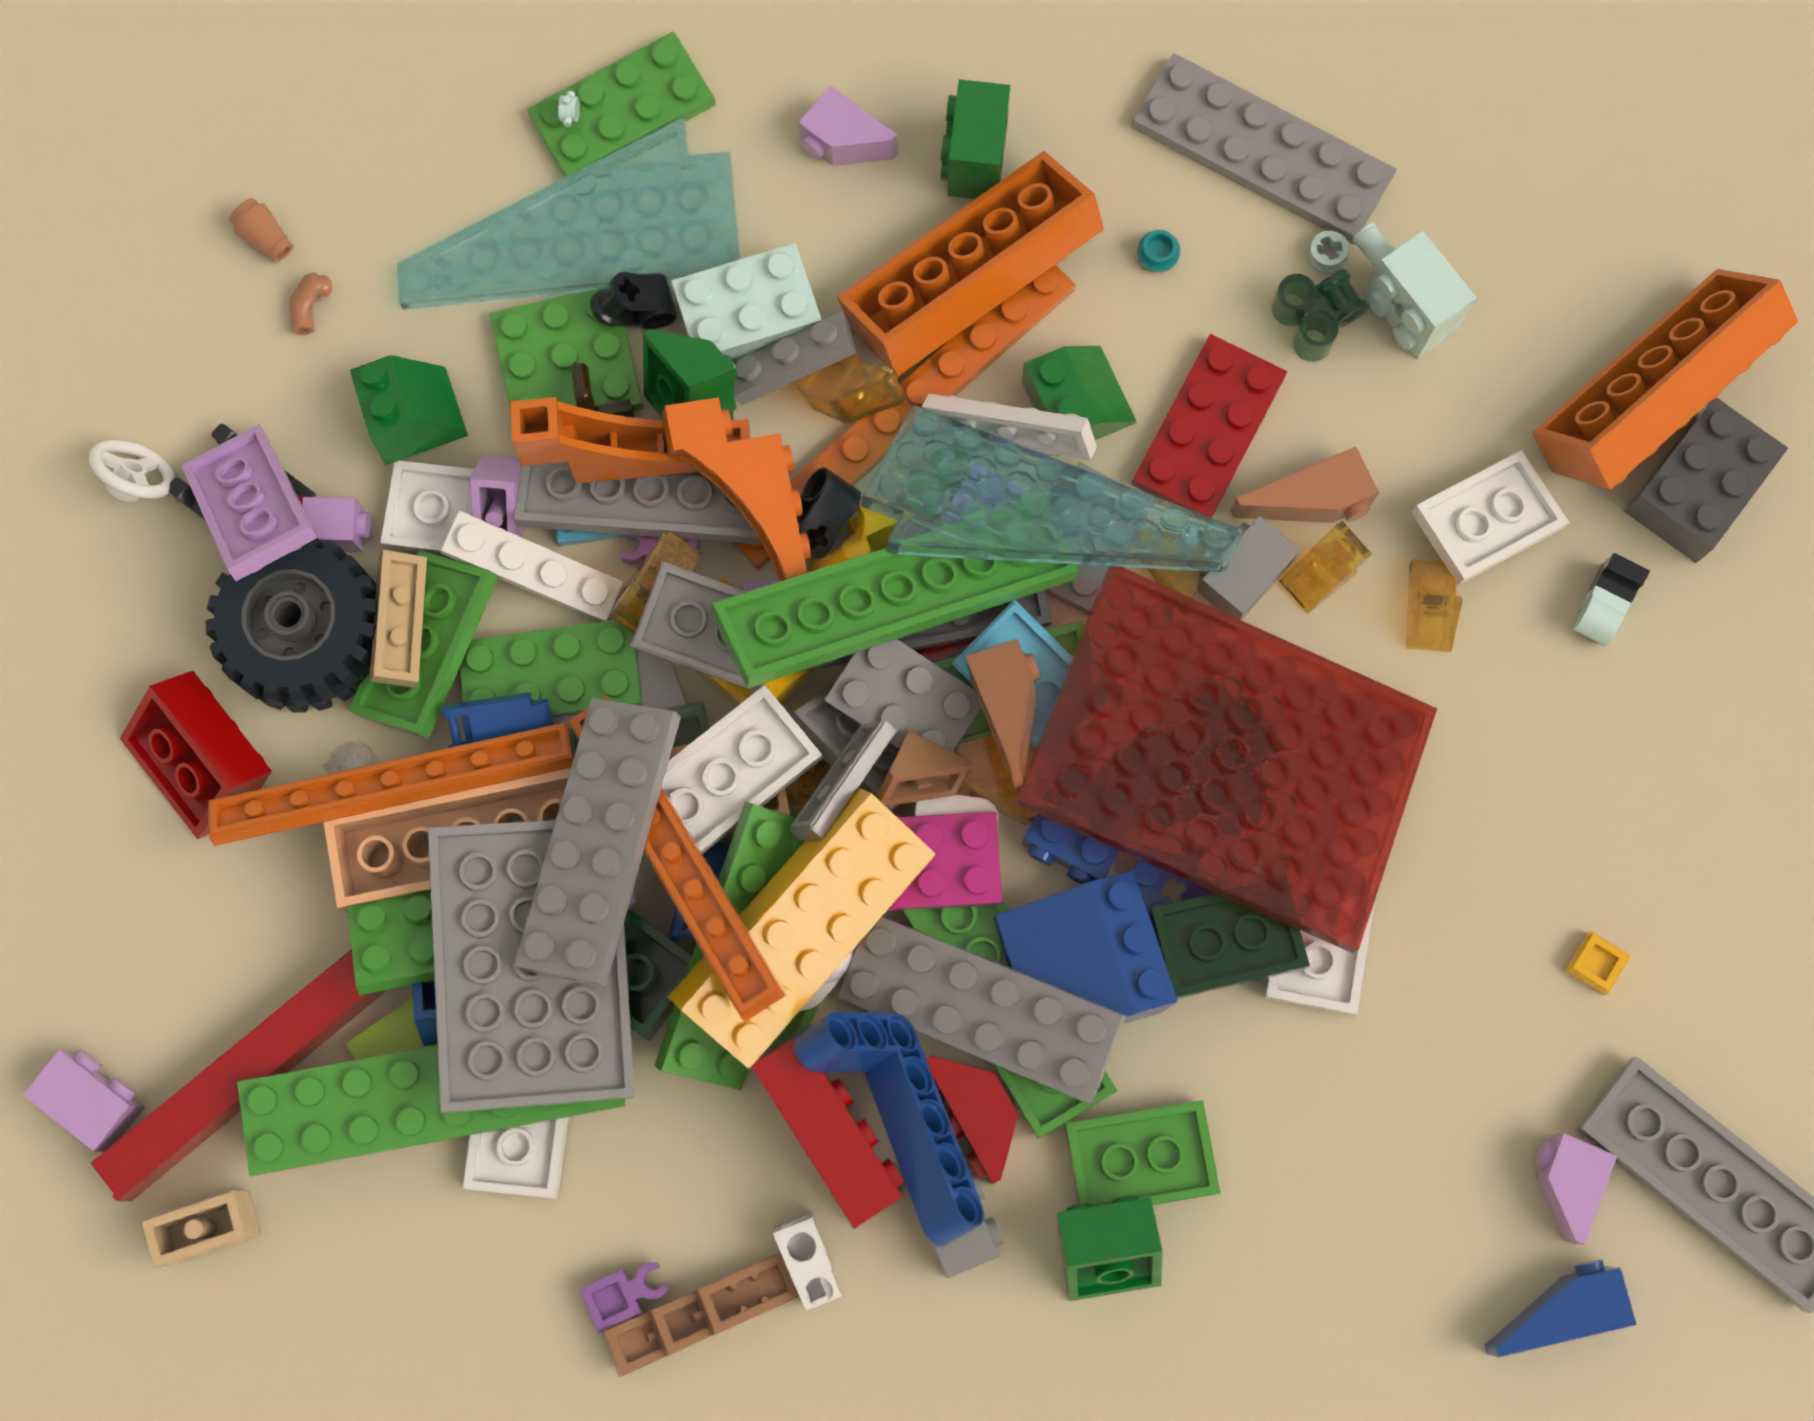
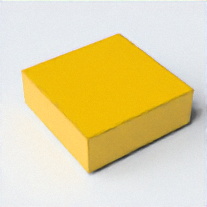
M1590 931L1585 935L1564 971L1604 996L1609 994L1631 956L1593 931Z

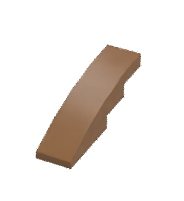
M779 1253L602 1332L618 1376L622 1377L799 1297V1294L783 1256Z

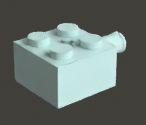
M1375 222L1365 226L1353 237V243L1357 244L1375 267L1374 275L1365 291L1368 305L1377 316L1384 317L1390 324L1396 341L1403 349L1410 350L1418 359L1459 330L1476 302L1477 297L1424 231L1397 249L1393 248L1377 228Z

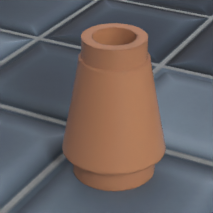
M254 198L247 199L230 215L229 222L234 226L233 232L261 253L270 257L274 263L281 261L291 252L293 245L265 203H258Z

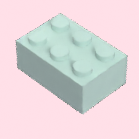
M796 242L671 280L688 336L712 341L722 354L728 355L733 362L822 321Z

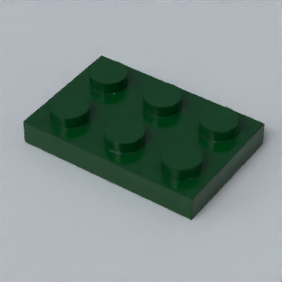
M1285 877L1151 908L1150 910L1158 944L1177 999L1303 970L1310 966Z

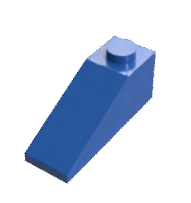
M1602 1259L1574 1265L1576 1274L1561 1277L1485 1344L1487 1354L1502 1357L1637 1325L1621 1267H1605Z

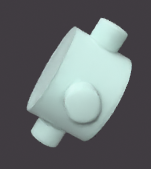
M567 91L566 95H560L558 103L559 121L563 122L564 126L570 127L572 122H578L580 112L579 97L575 96L573 91Z

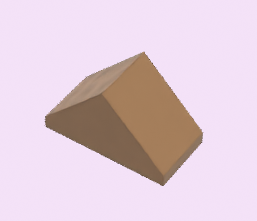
M909 730L876 798L883 805L890 806L954 796L971 765L966 758Z

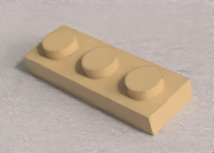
M382 550L379 555L375 598L377 601V613L374 615L373 624L376 625L374 639L372 640L369 677L371 682L412 688L419 682L427 557Z

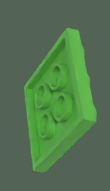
M609 286L490 313L509 406L510 401L556 397L559 402L577 406L574 397L571 368L576 363H584L589 368L595 406L630 399L633 411L644 409L626 327H610L602 324L596 319L590 308L592 295L600 289H607Z

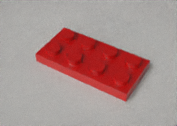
M1210 333L1138 468L1131 485L1210 523L1288 371Z

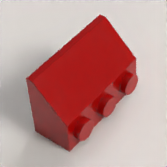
M193 670L150 685L120 737V740L197 839L209 834L208 800L261 789L272 773L264 758L257 753L240 731L236 722L228 716L214 698L211 690L203 684Z

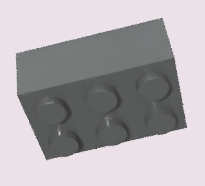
M1715 398L1709 401L1695 416L1624 512L1697 563L1715 548L1785 454L1788 447L1720 399Z

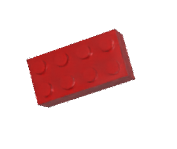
M796 1037L754 1063L751 1067L855 1229L901 1199L902 1194L898 1187L903 1185L905 1181L890 1158L881 1162L872 1147L878 1144L879 1141L864 1118L856 1123L848 1111L847 1107L854 1103L840 1079L837 1078L830 1082L824 1072H813L804 1067L795 1053L794 1039Z

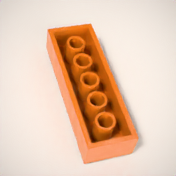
M1045 151L1041 152L838 295L837 299L842 311L851 322L852 332L896 377L900 376L1102 232L1104 227L1095 194Z
M1717 268L1532 432L1552 472L1608 490L1623 482L1633 469L1647 457L1653 455L1662 443L1678 429L1688 424L1690 418L1709 401L1717 398L1728 384L1741 373L1747 371L1756 359L1771 346L1777 344L1783 338V335L1798 323L1781 280Z

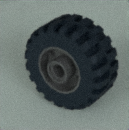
M316 538L300 549L286 554L264 566L259 571L251 573L238 581H235L231 574L227 575L222 572L215 582L221 589L218 596H209L206 609L214 614V619H207L205 621L206 635L214 640L209 648L214 659L223 665L221 670L230 680L256 700L259 699L270 707L278 710L287 707L290 711L297 713H306L308 706H314L319 711L328 709L333 705L332 698L338 696L345 702L355 695L352 687L359 680L363 682L370 673L368 668L371 664L372 640L374 639L376 625L373 624L374 615L377 613V601L375 600L376 583L351 555L348 556L341 547L330 541L323 544Z

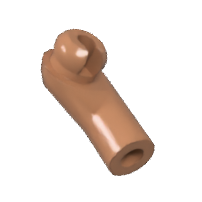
M316 272L305 275L290 297L291 324L294 334L308 335L314 332L312 305L316 297L326 299L332 291V282L326 275L318 276Z

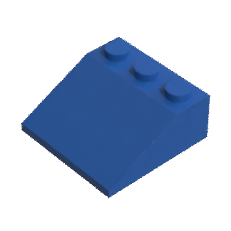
M1134 870L1094 880L993 917L1010 968L1126 1015L1123 1024L1160 1014L1178 1002Z

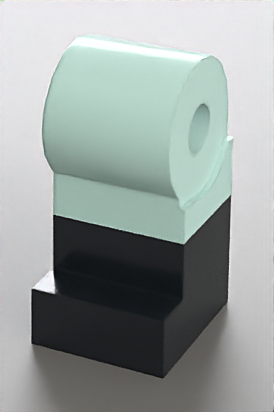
M1613 553L1601 564L1580 607L1581 610L1574 623L1573 630L1607 646L1622 624L1627 610L1639 588L1643 586L1650 570Z

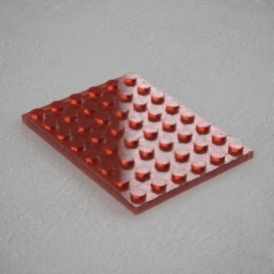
M1111 563L1099 588L1026 773L1024 785L1020 788L1015 804L1353 953L1360 948L1437 708L1135 572Z

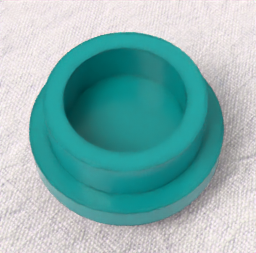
M1151 231L1141 238L1138 244L1137 256L1139 262L1147 270L1156 273L1166 272L1177 264L1180 256V245L1178 240L1168 231Z

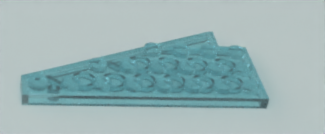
M685 119L677 120L398 262L399 303L402 309L405 310L578 293L609 286L611 279L619 272L636 274L660 273L667 276L668 283L670 284L672 283L671 280L740 260L730 151L689 155Z
M916 405L912 407L864 491L861 507L898 521L888 539L886 548L887 553L895 555L1226 573L1243 532L1242 529Z

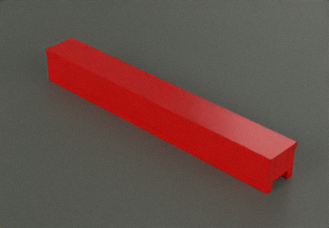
M352 949L349 950L90 1164L113 1192L112 1196L116 1201H133L241 1111L237 1082L288 1073L387 990L359 995L355 982Z

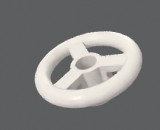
M105 440L95 444L89 451L88 461L94 474L106 484L107 491L113 497L125 502H136L140 498L155 499L164 497L169 494L170 482L176 478L173 468L163 457L137 443L124 440ZM111 453H125L140 459H123ZM105 465L112 467V471H110ZM157 469L163 481L158 485L150 486L145 476L147 472Z

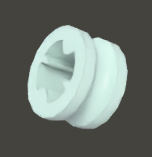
M1323 231L1317 234L1312 240L1308 254L1312 267L1323 274H1334L1340 271L1345 266L1349 252V244L1346 238L1335 231ZM1323 245H1328L1331 251L1338 250L1335 259L1329 260L1327 254L1319 255Z

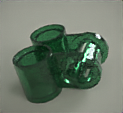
M1347 269L1330 275L1317 285L1303 274H1291L1286 276L1278 286L1272 302L1273 316L1283 325H1299L1294 336L1293 347L1299 357L1306 361L1316 362L1325 358L1329 354L1339 333V327L1355 321L1370 308L1367 300H1361L1350 283L1351 274ZM1295 295L1303 301V304L1299 306L1292 305L1286 301L1284 296ZM1316 330L1322 333L1325 340L1321 342L1314 341L1309 338L1306 331Z

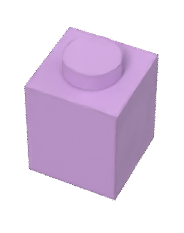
M303 497L302 507L318 539L323 544L330 541L341 547L344 552H363L364 539H369L371 535V516L356 498Z

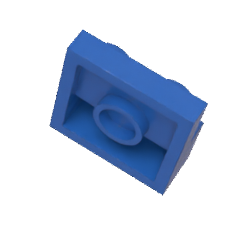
M1065 763L1025 834L1022 844L1029 847L1026 853L1033 859L1048 866L1054 861L1069 869L1066 875L1081 885L1106 878L1145 806Z

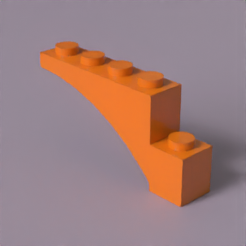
M556 397L510 401L512 445L522 466L568 462L576 484L699 472L679 457L669 458L662 420L625 417L597 412L559 402ZM748 419L731 420L733 434L727 437V442L751 438Z
M719 397L666 405L661 415L669 458L679 457L714 483L739 509L759 537L773 563L779 581L807 573L805 560L811 559L810 545L807 534H800L797 516H802L801 497L798 489L791 490L788 472L794 471L793 455L789 445L783 446L781 433L727 442V437L733 434L729 410H721Z

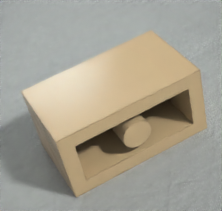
M231 1191L142 1221L153 1268L171 1267L261 1236L249 1191Z

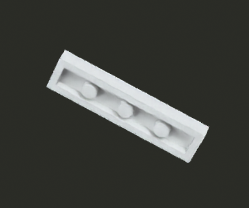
M928 394L922 405L933 435L1084 460H1091L1097 448L1088 418L1075 414L1065 415L1045 412L1031 407L1019 408L1001 405L992 401H974L953 395Z
M458 511L441 549V554L459 562L490 570L503 581L598 622L607 621L623 584V581L462 511Z

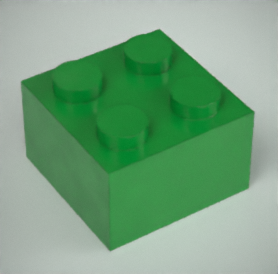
M959 79L957 96H948L946 111L947 127L946 135H943L940 180H948L949 197L976 199L1001 181L1008 125L1010 85Z

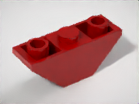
M936 1056L926 1058L938 1092L942 1095L950 1109L947 1115L956 1139L965 1136L973 1150L966 1158L980 1181L988 1177L991 1184L1000 1181L1018 1113L995 1073Z

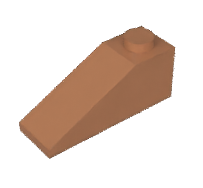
M1355 446L1236 497L1231 512L1234 518L1257 519L1261 516L1265 520L1332 523L1345 517L1347 522H1351L1371 511L1370 506L1378 496L1379 491Z
M1014 639L967 655L965 658L972 687L1013 786L1018 788L1024 785L1037 700L1034 681L1040 679V674L1032 653L1024 655L1018 640Z

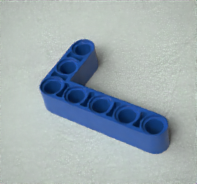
M832 1012L798 1034L794 1039V1050L799 1061L810 1071L865 1073L920 1225L927 1238L935 1245L943 1247L980 1226L984 1221L981 1201L919 1039L910 1022L899 1014Z

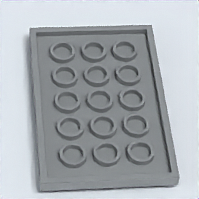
M556 820L428 828L442 1114L635 1098L624 924L606 987L523 971L514 967Z

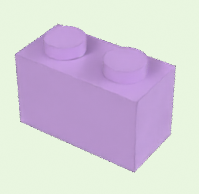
M79 1049L75 1053L58 1050L23 1093V1096L92 1151L104 1152L122 1137L145 1107L133 1098L137 1092L129 1084L118 1077L110 1080L98 1070L102 1064L86 1051Z

